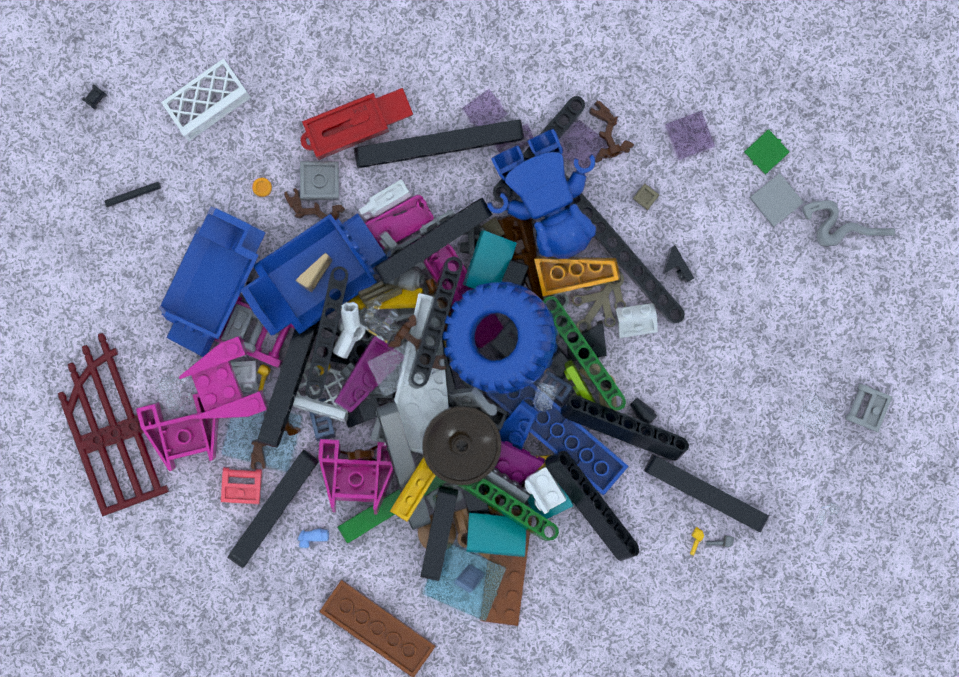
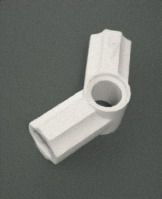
M346 302L341 305L342 322L339 327L341 333L332 349L334 354L346 359L355 342L360 340L365 334V327L360 324L359 309L355 302Z

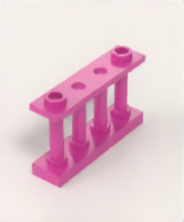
M238 297L236 304L251 309L249 304L241 301L242 297ZM234 306V308H233V310H232V312H231V314H230V316H229V318H228V320H227V322H226V324H225V326H224V329H223V331H222V333H221L219 339H216V338H215L214 341H216V342H218V343L224 342V341L221 340V338H222L223 333H224V331H225V329H226V327H227V324H228V322H229V320H230V318H231V315H232V313H233V311H234V309H235V306ZM290 324L280 331L272 352L269 351V354L261 352L262 343L268 332L263 326L255 344V352H248L246 355L280 368L283 361L279 359V352L290 327L294 328V326Z

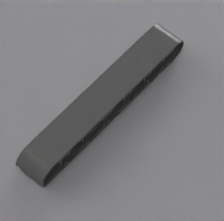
M393 401L376 407V413L401 493L416 468L397 405ZM424 496L409 518L412 530L431 524Z

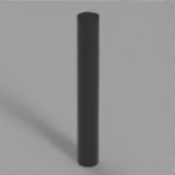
M158 181L104 200L106 207H110L161 189V185Z

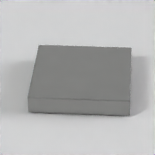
M300 161V200H339V162Z
M780 173L749 197L773 227L804 203Z

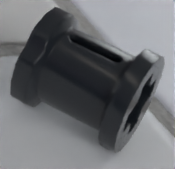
M93 84L92 90L82 100L96 110L97 104L107 94Z

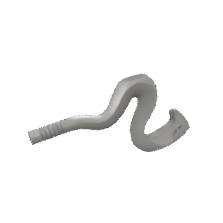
M822 200L802 206V211L807 220L812 218V213L815 211L828 210L830 212L829 218L817 230L816 238L821 246H837L846 234L852 231L866 236L895 235V228H866L857 223H846L833 234H829L831 227L838 219L839 209L837 204L831 200Z

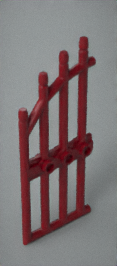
M104 333L98 334V340L101 343L104 354L94 360L88 345L82 346V352L85 355L88 366L79 377L75 364L73 362L68 364L74 387L69 402L64 391L58 393V398L61 401L62 409L103 517L168 493L169 488L167 485L160 486L142 437L144 432L141 429L138 415H134L113 358L119 354L117 348L110 350L109 344L106 342V336ZM106 361L127 419L116 422L97 367ZM90 375L109 422V426L101 429L97 426L83 384ZM78 397L91 429L90 433L82 436L73 416ZM135 437L154 489L143 493L124 443V440ZM117 444L135 493V497L127 500L124 499L106 447ZM97 450L117 500L116 504L108 507L88 457L89 453Z

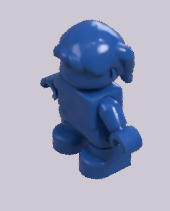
M553 128L527 141L532 152L535 154V157L524 160V155L519 145L491 158L499 176L520 196L523 202L516 200L510 202L507 195L501 192L500 197L503 199L504 205L497 208L492 202H487V206L491 212L497 214L507 210L508 214L520 220L531 218L536 220L544 216L545 218L540 222L534 223L539 254L545 258L568 259L585 250L591 239L596 235V226L580 211L576 204L565 207L571 204L573 199L583 192L587 178L585 173L593 170L595 158L591 154L589 156L591 163L585 168L579 165V159L574 158L576 172L573 171L567 181L562 155L563 147Z

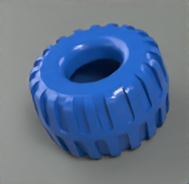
M511 282L481 284L476 286L475 289L468 290L462 294L463 298L460 301H455L452 305L453 311L445 319L447 330L442 334V340L446 341V348H443L444 353L450 359L449 365L453 371L457 372L460 375L459 377L471 386L493 394L517 392L539 380L544 375L545 370L551 366L553 362L552 357L554 352L557 351L558 345L556 344L558 331L554 325V317L541 298L528 288ZM491 314L506 315L514 322L517 328L518 340L516 347L509 356L502 360L493 361L487 359L479 352L475 344L477 326L485 317Z

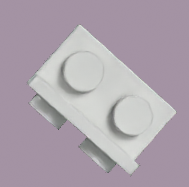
M653 303L616 309L620 338L658 332L657 314Z
M256 361L231 362L241 391L251 392L258 390Z
M546 466L526 478L525 488L529 494H533L536 499L535 505L544 514L567 500Z

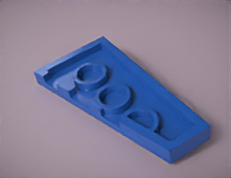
M522 400L505 420L499 431L501 441H508L512 443L513 447L522 450L538 411Z

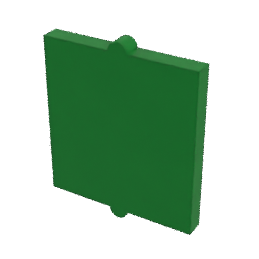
M769 129L744 151L753 161L752 164L756 165L765 175L790 152L781 143V139H777Z

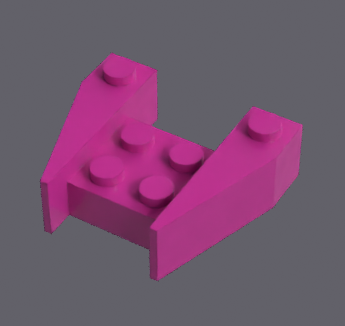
M241 336L218 344L179 376V379L192 376L205 411L195 415V419L249 417L267 410L268 404L262 390L243 396L230 360L248 354Z
M198 393L193 394L197 413L166 421L163 419L159 402L136 408L141 429L169 471L176 468L174 459L205 451L208 453L209 461H213L216 458L219 418H194L195 415L205 411Z
M320 439L318 459L332 512L336 513L337 501L374 502L373 511L374 514H378L394 475L387 446L384 445L385 442H378L377 461L340 459V441Z

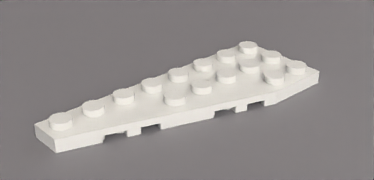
M418 294L414 312L416 325L411 327L410 334L416 339L421 338L433 298L431 295ZM431 319V324L434 327L440 326L438 319ZM432 337L425 338L427 345H434ZM442 337L436 356L444 355ZM408 341L394 401L401 417L410 451L423 454L422 440L427 425L438 413L449 408L445 369L432 368L426 385L419 389L411 387L408 377L416 350L415 346ZM444 359L439 360L440 366H445ZM415 374L414 381L422 384L423 377L420 374Z

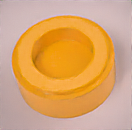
M258 178L253 182L252 189L257 196L266 197L272 191V184L266 178Z

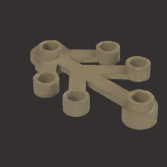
M619 271L620 278L616 283L611 281L593 285L591 288H583L589 291L595 286L606 285L602 292L584 296L575 295L572 298V304L577 307L583 303L595 301L586 317L577 322L576 327L580 332H582L580 329L582 323L587 325V330L592 328L591 322L601 306H603L605 326L613 327L616 320L612 315L609 294L613 289L616 299L615 309H617L618 302H622L624 307H626L620 288L624 283V275L621 271ZM576 297L581 299L580 304H575L574 299ZM608 318L613 319L612 325L606 323Z

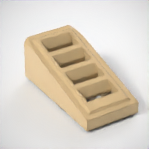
M326 253L323 254L296 279V282L308 291L313 292L332 262L330 256Z

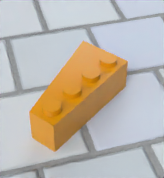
M537 256L534 259L543 296L616 281L620 278L616 258L570 257L568 259Z

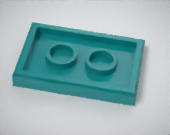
M481 230L463 285L475 289L476 286L481 284L501 282L517 243Z
M469 513L466 552L525 556V528L506 516Z

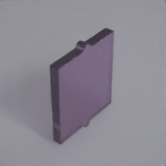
M490 89L462 108L469 117L470 123H473L475 127L496 123L507 115V112L500 104V100L496 99Z

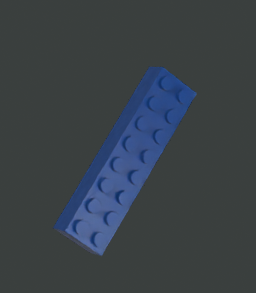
M534 384L508 394L486 393L509 414L514 411L522 400L538 411L530 433L552 452L566 451L594 488L603 496L629 467L582 425L564 418L561 414V407Z

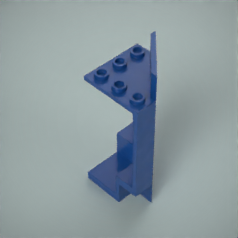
M210 207L202 226H198L159 307V310L162 312L161 315L173 323L166 338L202 357L209 352L215 338L219 339L241 293L240 289L244 287L259 256L256 252L266 232L215 207Z
M358 213L344 223H341L339 218L335 220L329 214L256 263L253 267L259 277L240 289L253 313L271 336L290 324L300 334L320 321L329 278L333 268L341 266L348 272L343 305L357 296L359 291L376 283L373 277L375 274L373 268L387 259V257ZM326 253L330 256L332 262L313 292H310L300 286L296 279ZM338 269L334 272L336 280L341 281L344 279L345 273L343 270ZM332 289L329 295L331 299L337 300L340 298L341 292L339 289ZM328 308L325 312V315H329L330 313L335 311V309Z

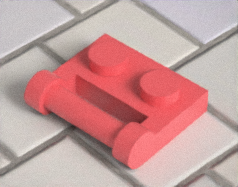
M223 467L221 502L260 504L262 469L250 471L232 470L229 467ZM229 477L255 478V484L229 483Z

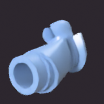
M318 528L312 531H301L298 536V541H300L299 547L308 548L309 542L328 541L329 530Z

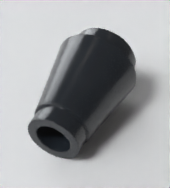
M638 397L630 404L637 418L643 422L650 424L657 417L655 410Z

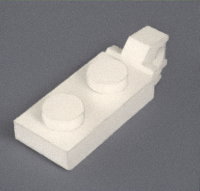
M399 180L370 197V201L367 205L360 208L359 212L366 221L411 197V194L404 182Z

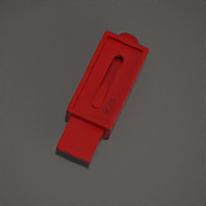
M403 88L378 98L375 97L374 93H371L302 121L306 132L301 136V145L307 151H314L316 158L321 160L388 133V125L413 116V112ZM307 138H308L309 141H310V145L307 144V141H306Z

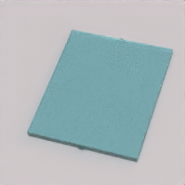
M267 410L249 417H232L227 425L228 430L221 454L251 462V453L254 445L251 443L258 439L264 414ZM290 413L288 422L294 428H300L303 416ZM284 431L278 448L268 445L263 446L262 449L267 467L288 471L293 450L297 444L298 433L289 436L287 431Z
M447 543L440 581L428 579L422 594L486 621L494 599L498 595L497 591L505 574L506 567L474 553L466 552L465 549L451 543ZM468 565L476 567L485 574L479 586L471 593L454 583Z

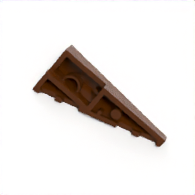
M512 215L497 218L505 233L501 237L517 243L511 260L529 265L525 284L529 290L534 292L543 301L544 297L534 260L537 257L531 219L520 220Z

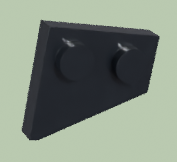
M599 320L596 322L597 325L580 333L596 356L604 357L607 356L603 321ZM578 336L572 337L568 341L571 343H575L578 339ZM567 346L568 357L572 361H577ZM581 348L578 355L581 359H586L589 352L586 348Z

